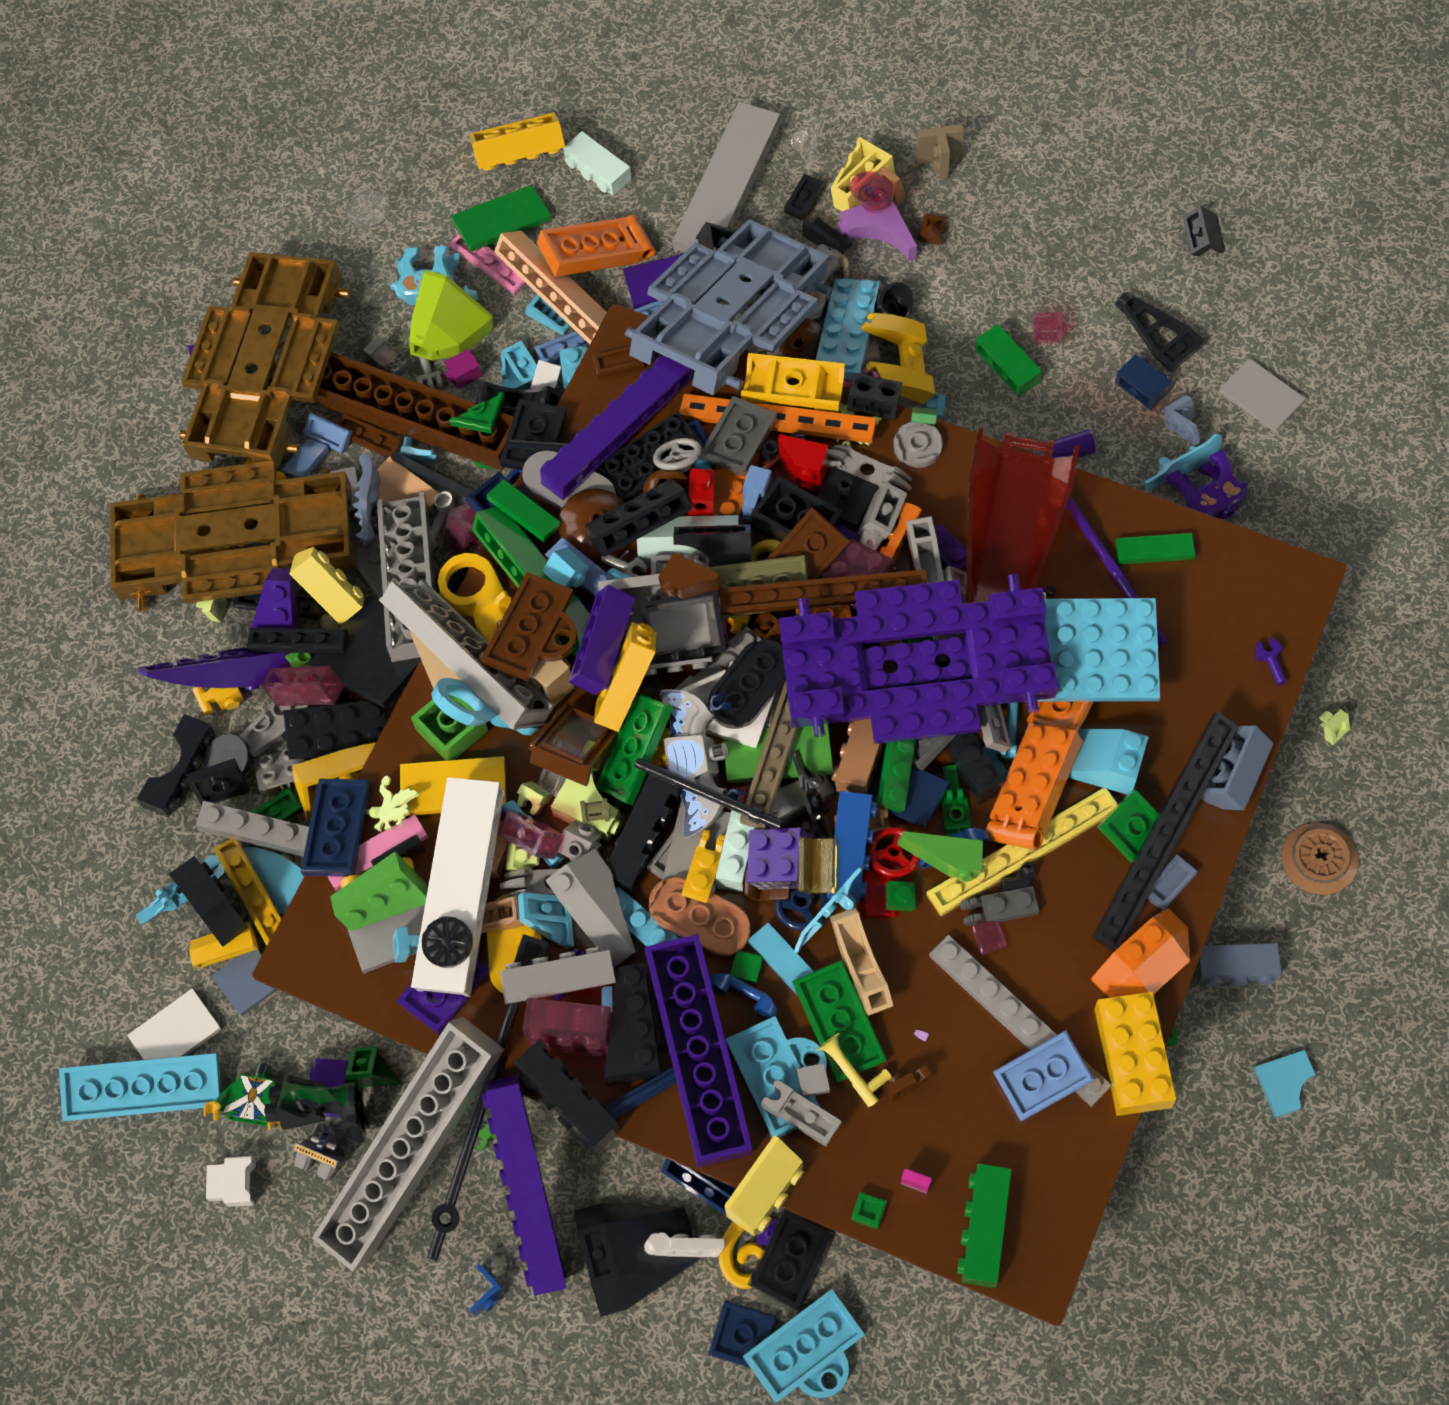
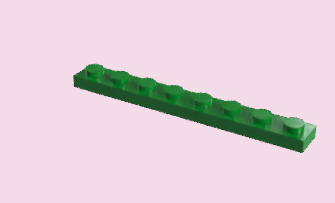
M931 636L903 639L902 643H920L925 640H931ZM915 740L886 743L877 800L878 806L898 813L905 811Z

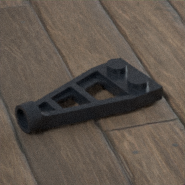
M1129 292L1123 293L1115 303V306L1126 315L1154 358L1171 373L1205 344V340L1191 327L1143 300L1133 297ZM1144 312L1157 320L1149 328H1146L1138 319ZM1160 327H1166L1174 331L1177 336L1168 344L1161 345L1155 338L1154 332Z

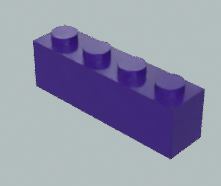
M610 585L597 592L570 674L569 683L594 695L604 689H608L613 675H611L613 667L620 658V653L618 652L620 644L624 642L627 635V630H625L627 622L630 621L634 613V608H632L635 600L634 597Z

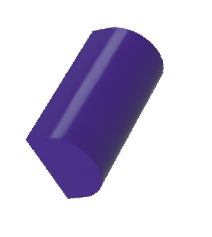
M1088 429L1042 444L1045 456L1061 463L1095 453L1096 449L1094 438Z

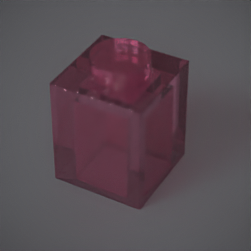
M1034 312L1032 324L1033 344L1061 343L1062 336L1067 335V321H1063L1062 312Z

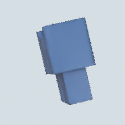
M753 465L750 466L743 485V520L752 522V511L771 487V470Z

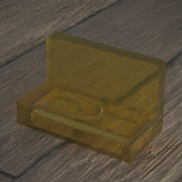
M800 837L798 891L810 894H836L837 839Z

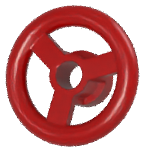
M890 827L882 829L873 836L872 844H868L867 855H870V864L877 872L884 876H905L912 872L920 861V858L915 855L909 861L905 857L903 849L897 845L903 831L910 832L904 828ZM895 835L893 843L886 849L875 851L878 842L883 837ZM891 851H896L898 855L891 856L889 853ZM883 859L884 863L891 868H897L899 866H902L903 868L888 869L881 865L878 862V860Z

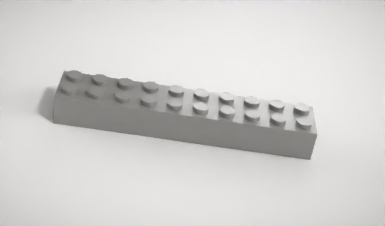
M463 1016L448 1022L312 1239L352 1272L367 1264L505 1049Z

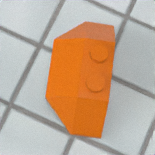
M1169 908L1160 912L1147 921L1113 952L1091 980L1109 998L1153 992V995H1155L1190 962L1188 927Z

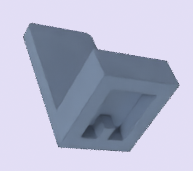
M1185 395L1164 408L1166 418L1164 421L1170 431L1178 433L1183 439L1197 445L1200 443L1197 425L1190 421L1196 417L1191 397Z

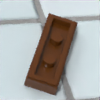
M344 413L337 423L353 431L350 442L388 458L390 456L392 458L394 451L399 452L400 447L403 445L404 439Z

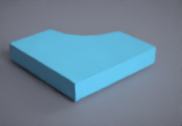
M1305 1050L1255 1066L1254 1068L1275 1118L1301 1109L1299 1099L1301 1087L1306 1081L1315 1076Z

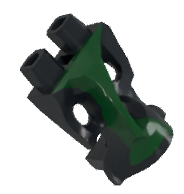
M287 1075L284 1077L282 1086H272L269 1088L270 1104H265L264 1108L268 1123L280 1121L282 1130L294 1129L325 1121L326 1118L323 1113H335L349 1126L354 1141L365 1142L366 1129H369V1123L363 1102V1087H360L357 1082L343 1083L331 1088L314 1080Z

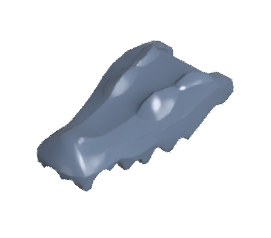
M364 453L359 457L363 472L357 483L360 490L355 492V497L359 501L354 503L353 506L358 509L355 517L361 519L357 524L362 526L361 532L355 535L356 538H359L357 542L362 546H367L375 537V532L371 525L373 508L377 505V500L379 499L380 478L377 467L373 465L370 455Z

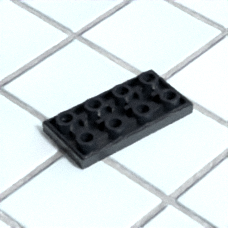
M677 411L612 454L598 467V470L612 483L617 496L626 503L643 492L645 480L651 473L658 469L660 470L653 462V455L661 445L679 438L694 439L699 442L702 449L704 445ZM679 446L683 450H694L691 446ZM672 449L662 454L661 461L670 455Z

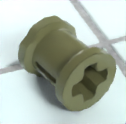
M603 798L602 801L588 803L584 800L580 801L583 825L587 824L588 821L603 819L605 822L610 821L607 798Z

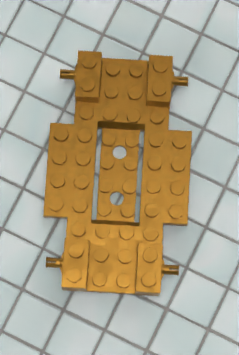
M250 252L241 278L234 277L233 285L238 287L231 307L208 306L181 382L184 388L201 390L187 431L180 430L179 439H183L182 446L191 459L213 462L215 454L218 453L250 457L253 463L274 460L276 470H278L282 457L286 452L300 453V444L288 443L291 428L286 419L293 400L315 403L340 327L338 320L320 318L321 314L331 313L337 297L350 299L352 294L351 289L339 288L342 275L335 260ZM293 318L271 385L268 386V378L271 369L275 366L274 360L277 351L282 346L281 340L284 331L288 328V319ZM265 326H270L271 331L268 334H260L261 329ZM257 365L258 370L255 373L249 374L246 372L248 367Z
M273 460L180 473V494L145 498L144 494H136L135 500L110 503L111 589L119 600L137 599L136 610L139 612L147 610L146 598L167 594L168 584L182 583V598L185 604L261 594L265 579L272 568H291L294 556L312 547L318 552L322 551L335 569H356L355 547L350 539L349 506H352L350 481L345 471L331 473V470L327 468L326 472L324 469L321 470V475L276 480V465ZM249 520L258 521L257 527L253 530L246 529V523ZM209 526L211 528L208 535H198V530L201 527ZM271 540H276V542H271V545L197 554L190 556H186V554H183V552L188 551L191 553H197L203 549L213 548L215 550H220L225 546L237 545L242 547L247 545L248 543H269Z

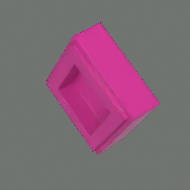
M906 1168L901 1178V1184L927 1194L932 1179L929 1176Z

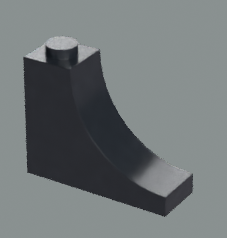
M750 525L674 527V545L695 548L709 556L717 566L752 562Z

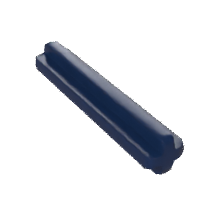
M673 1067L607 1104L604 1109L615 1120L677 1084Z

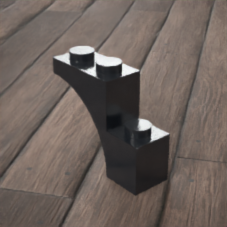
M483 381L479 385L476 404L483 401L485 403L498 396L499 392H502L505 395V399L500 412L514 417L519 399L557 406L564 392L550 386L538 389H514Z

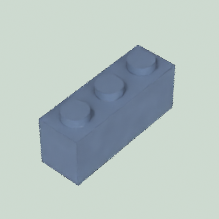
M1278 943L1204 946L1197 964L1198 983H1206L1207 987H1217L1222 985V982H1232L1233 986H1244L1251 981H1258L1259 985H1271L1281 975Z

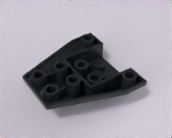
M599 1203L574 1211L578 1234L600 1317L628 1310L699 1261V1257L655 1256L654 1254L649 1255L644 1251V1244L653 1233H665L669 1238L677 1234L689 1235V1238H693L685 1207Z

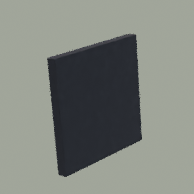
M369 595L363 602V607L340 627L347 628L348 631L345 653H317L308 665L315 672L386 708L409 682L421 658L391 661L386 646L384 605L378 599Z

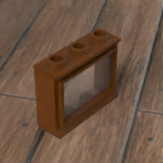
M567 702L561 710L558 709L555 712L552 721L543 726L541 734L532 739L529 746V751H531L530 763L587 787L591 769L599 770L602 757L609 756L618 732L594 723V715L573 706L571 707L570 702Z

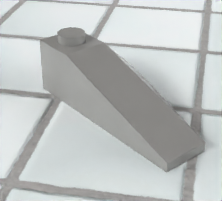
M594 849L567 863L547 878L546 882L596 947L602 946V951L610 950L612 966L616 968L636 953L627 921L624 919L620 905L621 901L613 882L612 871L599 852Z

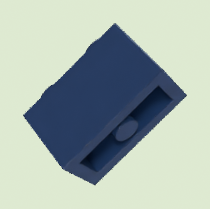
M1135 354L1117 371L1115 383L1148 409L1152 410L1169 393L1172 381L1166 374L1152 367L1146 359H1142Z

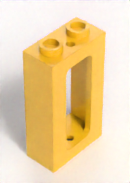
M632 622L619 650L620 658L613 667L611 683L608 689L600 692L596 700L594 723L617 732L619 731L656 652L657 632L651 626Z

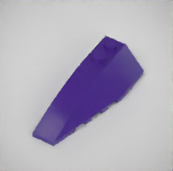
M246 647L218 651V655H209L207 653L198 655L199 660L189 658L178 659L176 665H173L171 662H163L138 668L140 674L149 678L173 684L205 688L245 687V689L253 690L260 688L262 684L279 686L283 684V681L291 680L290 663L285 658L289 653H248Z

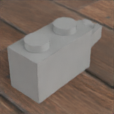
M886 481L875 492L857 533L861 535L859 549L872 555L878 546L891 534L906 498V492Z

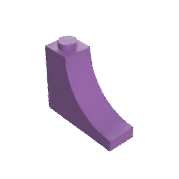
M890 194L840 212V222L837 223L840 234L845 235L850 241L864 238L881 240L900 250L908 261L916 258L917 245Z

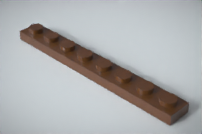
M925 569L724 587L719 589L721 615L799 609L798 600L801 598L803 600V608H805L804 598L809 599L810 608L856 604V591L927 583V573Z

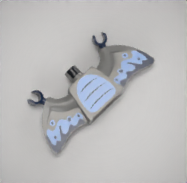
M662 690L660 693L662 702L673 707L669 716L670 736L663 739L668 770L737 801L739 795H747L746 792L731 789L728 792L727 789L718 787L713 779L719 773L717 761L727 759L729 752L726 744L714 745V740L706 736V726L709 720L715 716L714 712L716 710H728L731 707V702L721 704L722 698L726 695L718 694L712 696L709 706L698 696L686 691ZM678 787L684 805L683 836L690 839L707 829L718 818L724 806Z

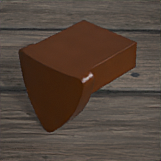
M925 214L916 240L930 244H944L943 234L947 218Z

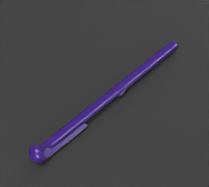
M1066 483L1057 484L1053 490L1054 498L1062 499L1126 598H1139L1075 501L1070 497L1068 492L1071 490V487ZM1157 626L1158 646L1162 647L1168 641Z

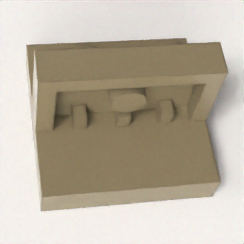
M962 124L918 130L917 163L932 162L933 172H938L939 180L948 178L950 159L962 158L964 135Z

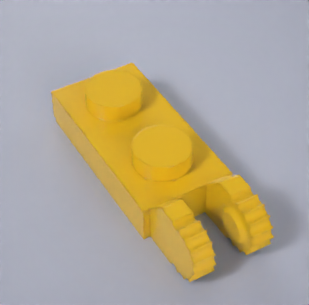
M705 829L703 831L700 844L696 847L687 874L682 896L707 903L718 870L721 850L726 835L720 834L716 841V849L713 851L705 848L710 837V830Z

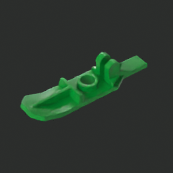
M956 765L943 766L944 780L950 782V787L946 790V794L941 801L946 836H951L964 829L971 828L968 799L962 788L959 787ZM954 811H959L962 816L955 819L951 814Z

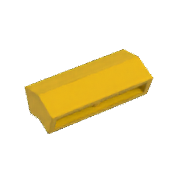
M251 921L245 923L248 927L247 930L223 947L213 933L191 940L189 951L192 965L200 969L258 950L257 933Z

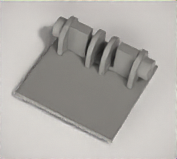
M287 748L254 759L258 788L262 796L267 795L269 797L280 793L279 786L282 792L285 791L283 784H287L288 788L292 790L291 782H293L296 788L292 766L305 762V759L288 760Z

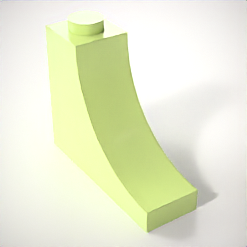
M588 741L579 757L583 758L595 743ZM591 769L587 787L569 779L565 780L551 805L553 816L570 824L574 820L583 824L580 801L584 800L588 803L602 801L603 799L594 784V770ZM608 804L609 822H605L603 819L588 821L587 823L596 831L602 833L601 838L608 842L613 835L616 836L619 833L623 823L619 810Z

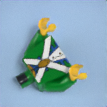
M256 1063L253 1076L239 1075L237 1080L233 1081L214 1101H209L204 1105V1117H207L209 1113H213V1120L218 1121L220 1119V1112L223 1111L222 1114L227 1120L267 1126L269 1130L272 1127L276 1128L277 1124H279V1128L282 1130L280 1121L268 1123L264 1113L265 1104H270L269 1088L280 1086L275 1080L269 1079L272 1066Z

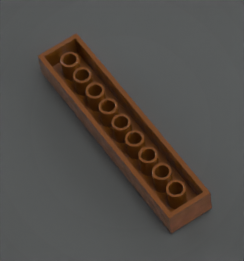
M331 352L315 404L348 414L362 421L503 471L504 467H501L500 459L513 416L500 412L492 434L451 426L449 422L451 417L456 418L468 412L467 409L477 404Z

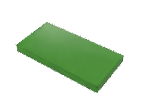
M824 724L826 735L823 737L820 735V727H818L819 737H814L813 726L799 727L791 750L792 753L800 749L803 761L813 775L819 773L825 775L833 774L828 724ZM763 728L757 748L723 739L729 752L728 758L725 759L727 784L752 782L770 728ZM791 753L782 779L799 777Z

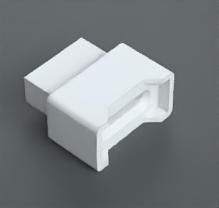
M252 1156L227 1157L224 1164L207 1165L206 1199L208 1201H223L228 1207L255 1205L250 1195V1172L256 1167V1160Z

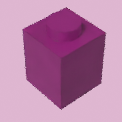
M469 349L444 361L447 369L444 371L448 382L450 384L455 383L458 389L482 377L480 365Z

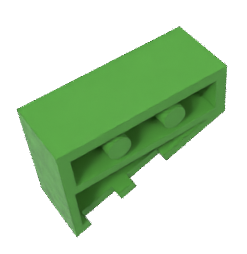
M393 852L330 897L334 915L350 931L425 905L428 887L426 882L396 852Z

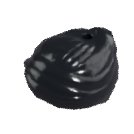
M893 282L884 286L876 299L877 312L908 318L913 306V293L911 289L902 282Z

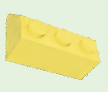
M312 547L294 556L289 574L340 625L363 607L364 596L361 590L356 586H352L347 581L345 574L340 569H335L322 551L318 552Z
M775 1135L725 1204L727 1217L754 1237L758 1231L762 1233L765 1231L772 1220L769 1217L775 1207L777 1209L782 1207L788 1197V1194L785 1192L791 1184L796 1186L804 1174V1171H802L803 1161Z

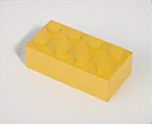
M554 112L469 133L478 168H483L484 171L496 168V165L505 163V165L515 164L518 162L517 159L525 157L528 160L539 157V154L545 152L555 154L565 147L560 123Z
M1153 992L1097 1000L1094 1010L1109 1082L1112 1085L1111 1092L1116 1116L1172 1108L1176 1101Z

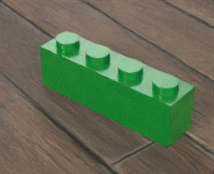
M977 1164L976 1171H970L968 1188L973 1189L972 1200H966L964 1214L965 1217H970L968 1228H963L961 1245H965L966 1250L965 1257L959 1256L957 1274H962L961 1283L996 1288L1011 1177V1169Z

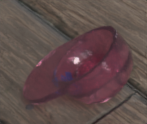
M876 172L860 173L849 184L850 192L869 213H881L887 210L893 202L891 185Z

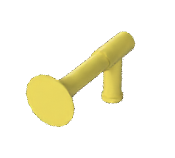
M837 1033L819 1046L816 1051L822 1050L831 1055L866 1105L871 1107L878 1101L873 1092L890 1080L892 1076L886 1069H883L880 1074L866 1084L841 1051L838 1044L840 1033Z

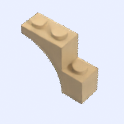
M852 908L830 916L843 963L852 976L856 992L867 1015L869 1016L892 1007L893 1002L888 984L874 958L857 909Z

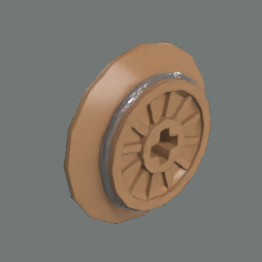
M1314 822L1301 825L1288 835L1282 846L1281 862L1286 875L1297 887L1311 894L1329 895L1340 892L1351 884L1358 871L1359 856L1354 843L1342 830L1330 824ZM1318 852H1319L1320 855H1323V854L1326 855V858H1325L1324 861H1323L1322 858H1319V859L1316 858V855H1317Z

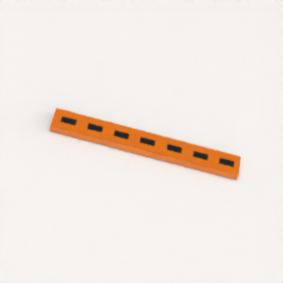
M684 394L679 413L684 420L694 421L698 419L700 422L717 424L730 399ZM749 402L777 413L778 419L771 431L797 432L798 434L803 433L810 436L873 443L877 423L876 418Z

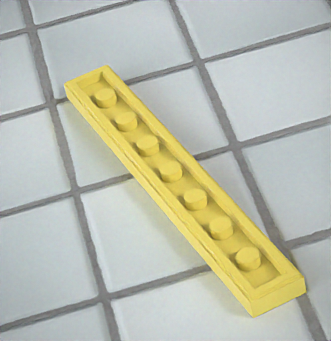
M1102 788L1051 818L1039 850L1005 845L982 859V872L976 879L964 882L959 881L957 877H951L927 891L926 895L940 916H943L960 906V902L977 896L999 883L1001 878L1014 874L1021 868L1023 863L1036 861L1102 822L1118 803L1108 789Z

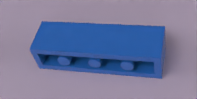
M840 791L827 899H831L860 866L864 867V871H869L870 855L865 853L866 845L872 844L874 828H869L870 817L875 818L877 802L872 801V795ZM863 870L853 880L849 894L858 903L860 897L865 898L867 882L862 881Z

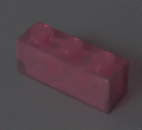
M330 666L271 668L261 687L276 706L334 705L344 685Z

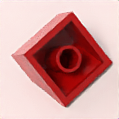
M779 434V463L792 484L810 494L818 495L824 485L828 472V445Z

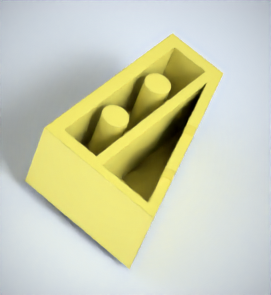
M859 137L856 148L848 156L846 166L841 169L831 187L834 207L844 211L866 203L871 198L869 197L871 196L870 191H867L869 195L865 196L864 190H866V186L868 188L870 186L873 187L871 189L874 190V193H871L872 196L880 190V168L885 166L895 174L893 156Z

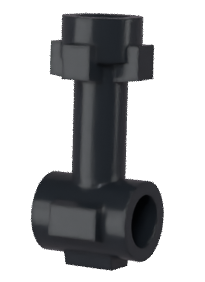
M795 432L791 434V437L806 440L803 433L798 434ZM773 440L765 441L763 448L760 449L761 457L766 461L776 459V455L779 453L778 443Z

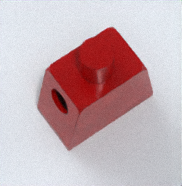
M690 469L688 501L692 510L688 512L687 516H713L715 470ZM703 503L705 504V508L698 509L696 508V504Z

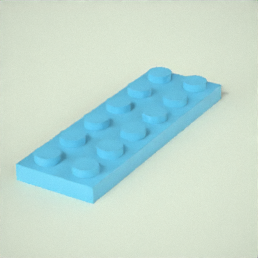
M835 278L816 360L845 363L844 379H853L855 373L862 374L870 333L861 330V326L865 322L871 323L867 315L870 312L875 313L876 299L880 292V281Z
M218 1053L59 1068L63 1121L204 1108L207 1102L214 1101L221 1094Z

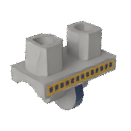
M327 1131L321 1137L313 1134L311 1137V1142L313 1143L303 1140L301 1144L296 1142L293 1151L297 1152L294 1166L309 1170L313 1160L319 1161L321 1163L317 1175L326 1180L333 1178L337 1169L344 1165L347 1158L334 1153L338 1144L331 1142L332 1133Z

